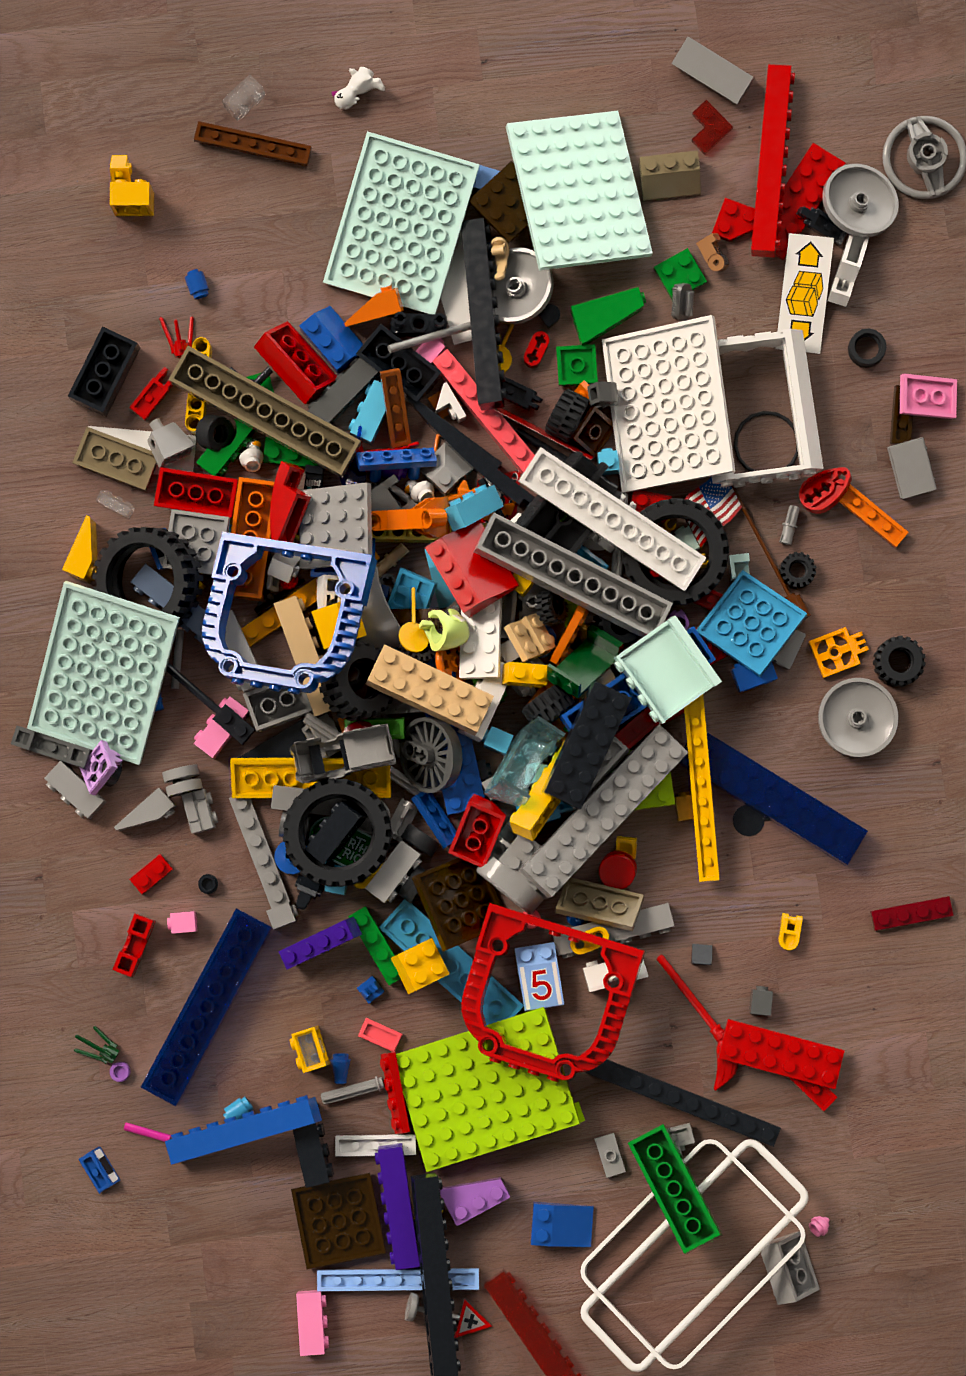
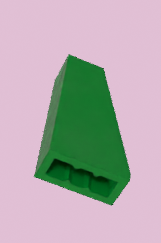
M639 287L571 306L570 311L580 345L590 344L641 312L646 303L644 292H640Z

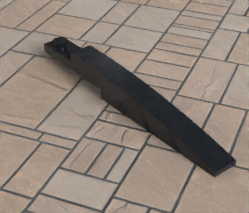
M406 395V400L430 428L480 477H485L487 483L491 486L495 485L496 490L517 507H520L523 502L526 503V508L535 497L499 470L502 467L501 461L420 401L416 403Z

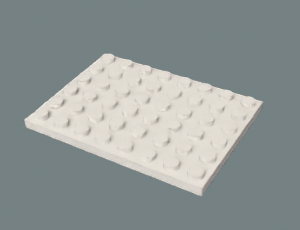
M709 315L602 339L607 382L617 383L619 404L611 406L616 450L618 452L622 493L735 472L715 317Z

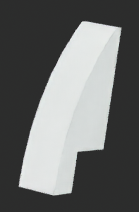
M849 234L828 297L829 302L847 306L863 261L869 237H858Z

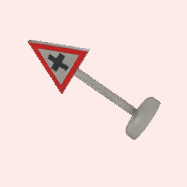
M411 1292L405 1310L406 1321H413L417 1311L424 1313V1307L418 1306L419 1296L416 1293ZM465 1299L460 1316L452 1314V1318L458 1320L454 1338L492 1327Z

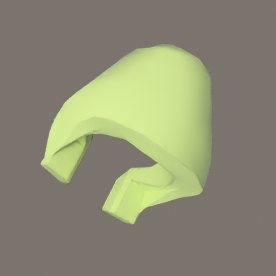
M448 609L449 615L442 610H432L428 613L429 618H439L443 627L442 634L436 631L432 621L422 620L420 622L419 629L425 631L433 651L449 650L467 642L469 626L466 619L457 610Z

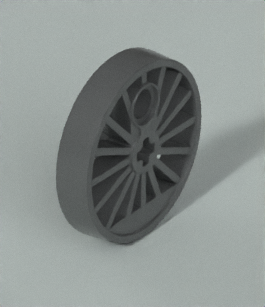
M422 717L413 720L406 727L405 739L400 741L399 754L403 772L411 785L424 793H434L452 786L457 780L462 767V748L452 726L435 717Z

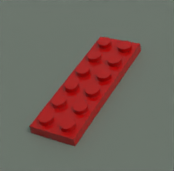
M812 143L785 185V194L780 197V202H784L783 214H779V220L782 221L781 232H777V239H780V250L776 251L775 256L781 260H784L787 255L789 233L801 234L806 226L803 223L805 219L796 214L799 207L805 206L809 210L811 207L817 209L823 200V188L826 181L835 170L846 164L815 143Z
M727 1019L718 1059L836 1089L845 1050Z

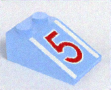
M554 942L515 948L525 1012L541 1007L563 1006L564 999Z

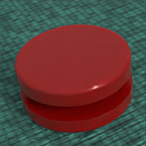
M621 850L612 851L605 855L599 866V877L603 884L617 889H625L630 886L637 873V864L634 858L629 853Z

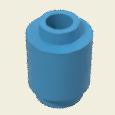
M244 1096L242 1099L238 1098L224 1108L226 1113L223 1116L225 1119L236 1116V1119L243 1118L242 1114L253 1111L254 1108Z

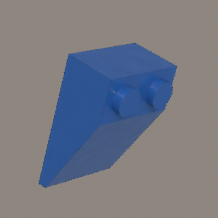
M533 1202L531 1245L591 1247L594 1206Z

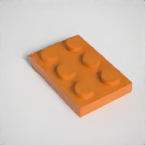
M578 605L549 661L557 664L559 659L563 660L570 645L577 636L579 628L587 617L588 610Z

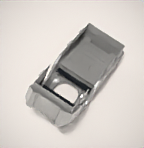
M388 724L354 729L353 731L338 734L334 739L321 741V737L309 738L305 741L294 742L290 747V754L293 755L296 767L295 777L301 783L319 782L332 778L339 779L353 772L396 764ZM341 749L344 767L325 771L321 752Z

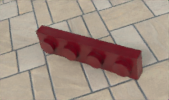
M950 896L870 911L874 931L954 916Z

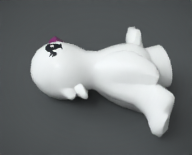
M360 67L356 71L350 68L349 72L352 77L348 86L331 93L338 108L349 109L360 100L357 95L364 94L375 88L385 91V86L380 78H372L374 73L370 69Z

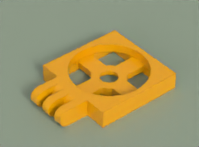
M844 627L808 642L822 678L861 664L857 655L869 650L868 646L861 649L859 645L866 643L865 639L860 641L856 639L863 636L862 632L849 636L847 628ZM833 636L843 638L847 644L842 646L836 645ZM822 640H825L828 649L826 652L818 654V646ZM832 649L838 650L837 656L831 655ZM851 651V658L848 664L844 665L841 659L842 654ZM833 660L836 669L831 670L824 667L822 661Z

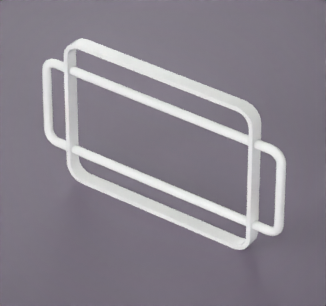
M704 1140L684 1158V1161L687 1164L706 1145H717L727 1157L698 1186L701 1194L734 1162L786 1215L656 1348L640 1334L603 1294L670 1227L667 1219L599 1288L589 1280L586 1273L589 1263L655 1197L653 1192L583 1262L581 1266L582 1279L594 1293L582 1305L581 1318L629 1370L633 1372L644 1371L656 1359L670 1369H678L685 1366L804 1244L806 1238L805 1229L795 1217L807 1205L808 1191L757 1140H744L731 1153L716 1140ZM748 1147L755 1148L799 1192L800 1200L790 1211L737 1160ZM793 1221L801 1233L798 1244L681 1363L674 1365L667 1362L661 1356L665 1349ZM599 1298L651 1352L641 1363L635 1364L589 1316V1309Z

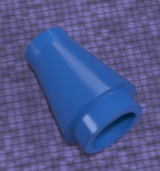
M333 1054L331 1064L336 1084L347 1083L351 1061L349 1054Z

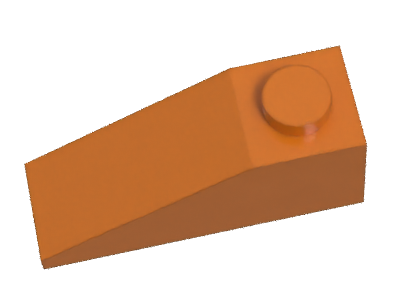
M392 285L380 288L381 292L374 295L344 323L345 327L402 312L404 309L398 287L392 289Z

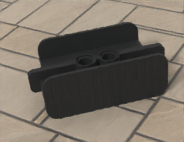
M580 451L573 452L566 458L565 464L616 498H621L622 493L614 489L601 477L608 468L605 462H601L596 467ZM538 494L515 522L575 554L593 533L592 530L568 514L566 519L561 522L559 514L562 510Z

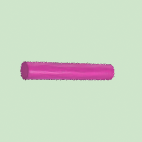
M127 1122L124 1125L125 1131L165 1142L171 1138L169 1134Z

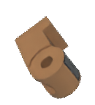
M712 233L696 244L711 270L724 271L729 266V259L722 253L717 242L721 241L718 233Z

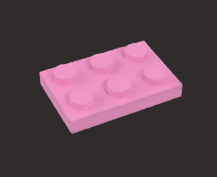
M912 374L900 375V414L945 419L956 418L957 379Z

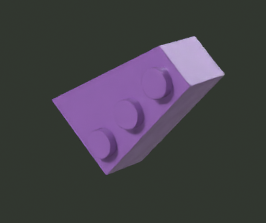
M501 1177L443 1187L440 1190V1195L456 1226L510 1198V1193Z

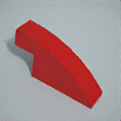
M284 461L280 463L273 486L270 507V533L272 540L293 543L311 497L298 489L305 470L295 464Z

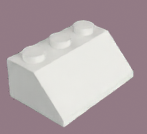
M597 960L586 963L583 972L588 991L604 989L603 979L609 973L606 963L598 964ZM644 960L642 961L637 980L649 977ZM612 976L609 979V985H619L618 977Z

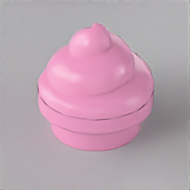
M814 1217L809 1223V1228L815 1236H824L828 1233L830 1220L827 1217Z

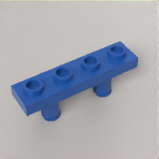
M433 448L356 452L359 471H370L369 478L371 482L381 481L382 470L408 468V478L417 480L419 479L421 467L437 466V458Z

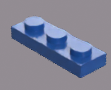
M421 792L411 798L443 849L451 845L457 831L433 794Z

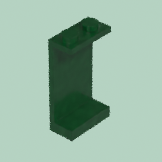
M591 624L587 628V639L557 667L551 664L547 665V679L552 684H556L564 689L568 694L579 698L589 689L593 681H597L616 662L614 657L623 652L624 643Z

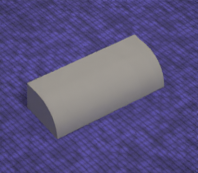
M690 37L686 38L671 63L736 104L741 101L755 77Z

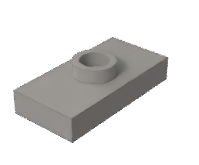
M614 1132L594 1138L606 1178L626 1172Z

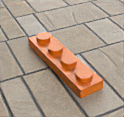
M850 484L839 503L896 548L908 534V531Z

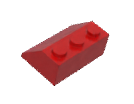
M473 794L468 801L448 853L476 866H484L490 858L506 815L492 801Z

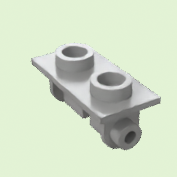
M401 799L391 818V838L399 842L403 841L401 835L408 824L412 823L418 811L416 805Z

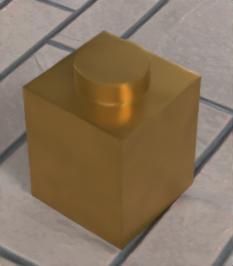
M690 791L678 793L679 797L674 798L677 821L693 820V803Z

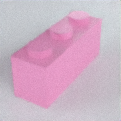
M232 697L224 698L219 704L220 708L226 704L243 720L250 714L249 710ZM214 714L207 720L206 724L208 725L204 731L200 730L194 737L196 740L194 744L213 759L218 756L232 737L213 720Z
M317 1290L298 1291L296 1297L300 1356L325 1354L326 1349L329 1348V1337L325 1336L324 1328H328L327 1315L323 1314V1307L327 1305L326 1295H322V1291Z

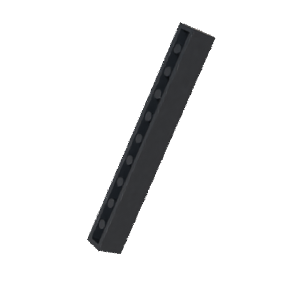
M484 218L463 221L461 229L478 405L481 411L505 407L504 400H507V392L502 382H505V372L501 370V363H504L502 351L499 352V345H502L501 334L497 332V327L500 326L499 315H496L495 308H498L497 296L494 297L493 290L497 288L495 278H492V272H495L493 260H490L492 246L488 240V236H491L490 224H486Z
M609 1059L598 1067L585 1072L773 1147L781 1129L777 1125Z
M435 1173L411 1176L430 1375L458 1376V1372L461 1371L459 1359L456 1358V1351H459L458 1340L454 1338V1331H457L456 1320L452 1318V1311H455L454 1300L450 1298V1291L453 1290L451 1278H448V1271L451 1270L449 1258H446V1251L449 1250L447 1238H444V1231L447 1230L445 1218H442V1210L445 1209L444 1200L440 1198V1190L443 1189L442 1180Z

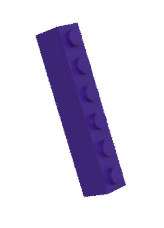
M403 1144L378 1146V1152L375 1153L376 1165L380 1164L381 1172L378 1173L379 1185L383 1184L384 1192L381 1193L382 1205L386 1204L387 1212H384L385 1225L389 1224L390 1232H387L388 1245L392 1244L393 1252H390L391 1265L395 1264L396 1270L420 1267Z

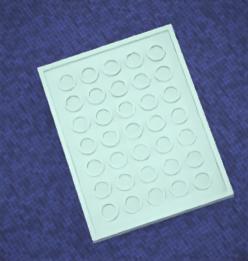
M618 111L507 123L506 131L539 271L651 257L653 252Z
M367 131L323 283L369 297H373L381 292L380 288L392 285V289L398 287L403 307L426 314H436L480 165Z
M65 581L27 729L94 750L97 744L104 740L107 741L110 749L120 754V759L140 765L180 617Z

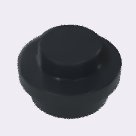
M205 874L199 879L198 887L205 894L214 893L218 888V880L214 875Z

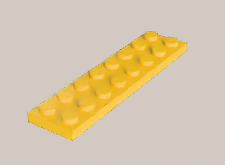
M231 758L232 798H272L274 785L305 789L316 783H301L296 780L294 758ZM322 758L325 771L344 767L343 758ZM391 765L353 772L346 777L339 778L358 782L369 788L379 798H391Z

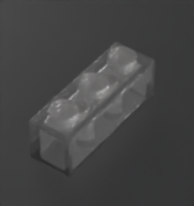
M108 490L100 491L96 498L98 503L130 519L135 510L132 503L128 501L125 503L117 495L116 497L112 496V493Z

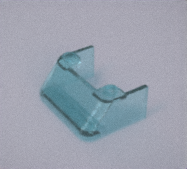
M540 716L535 718L516 735L484 794L491 799L517 807L520 805L524 806L531 797L528 794L529 789L527 788L541 763L548 755L552 756L557 749L556 742L563 738L566 733Z

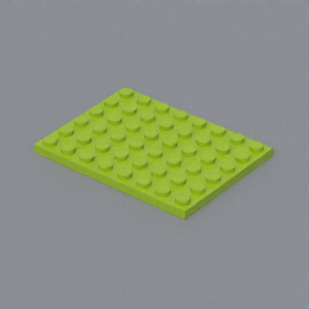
M545 1007L487 1025L489 1028L501 1032L505 1037L506 1043L553 1059L559 1055ZM469 1031L396 1054L403 1094L426 1172L581 1124L568 1081L559 1079V1082L547 1079L548 1075L540 1073L539 1076L527 1073L528 1069L520 1067V1070L508 1067L509 1063L501 1061V1064L490 1061L489 1056L479 1051V1041ZM490 1039L485 1042L486 1050L491 1051L494 1048V1042ZM562 1066L561 1071L564 1075H566L564 1068Z

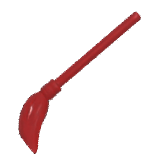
M661 954L656 960L711 1029L710 1033L718 1043L716 1047L717 1074L714 1084V1090L716 1091L736 1075L739 1064L718 1059L724 1029L720 1024H716L681 977Z

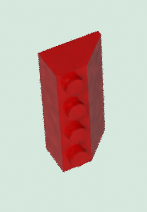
M288 321L265 332L254 346L260 356L265 359L304 404L318 398L327 386H331L336 382V374Z
M160 467L154 506L225 516L232 519L239 480Z

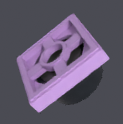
M101 740L90 753L85 768L79 767L89 794L96 796L103 785L108 787L114 786L122 772L120 754L110 749L107 741Z

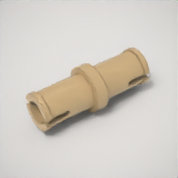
M402 543L389 554L386 553L384 555L385 558L376 565L380 578L392 566L395 567L403 556L410 552Z

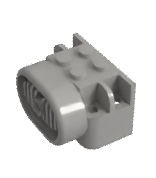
M509 820L499 833L487 864L482 867L478 866L476 871L528 914H533L543 900L548 899L519 871L541 845L536 841H531L513 833Z

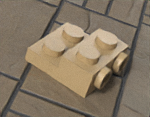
M537 613L525 616L523 619L504 627L522 662L543 656L556 648L554 637L548 633L543 621L539 620L540 617L537 616Z

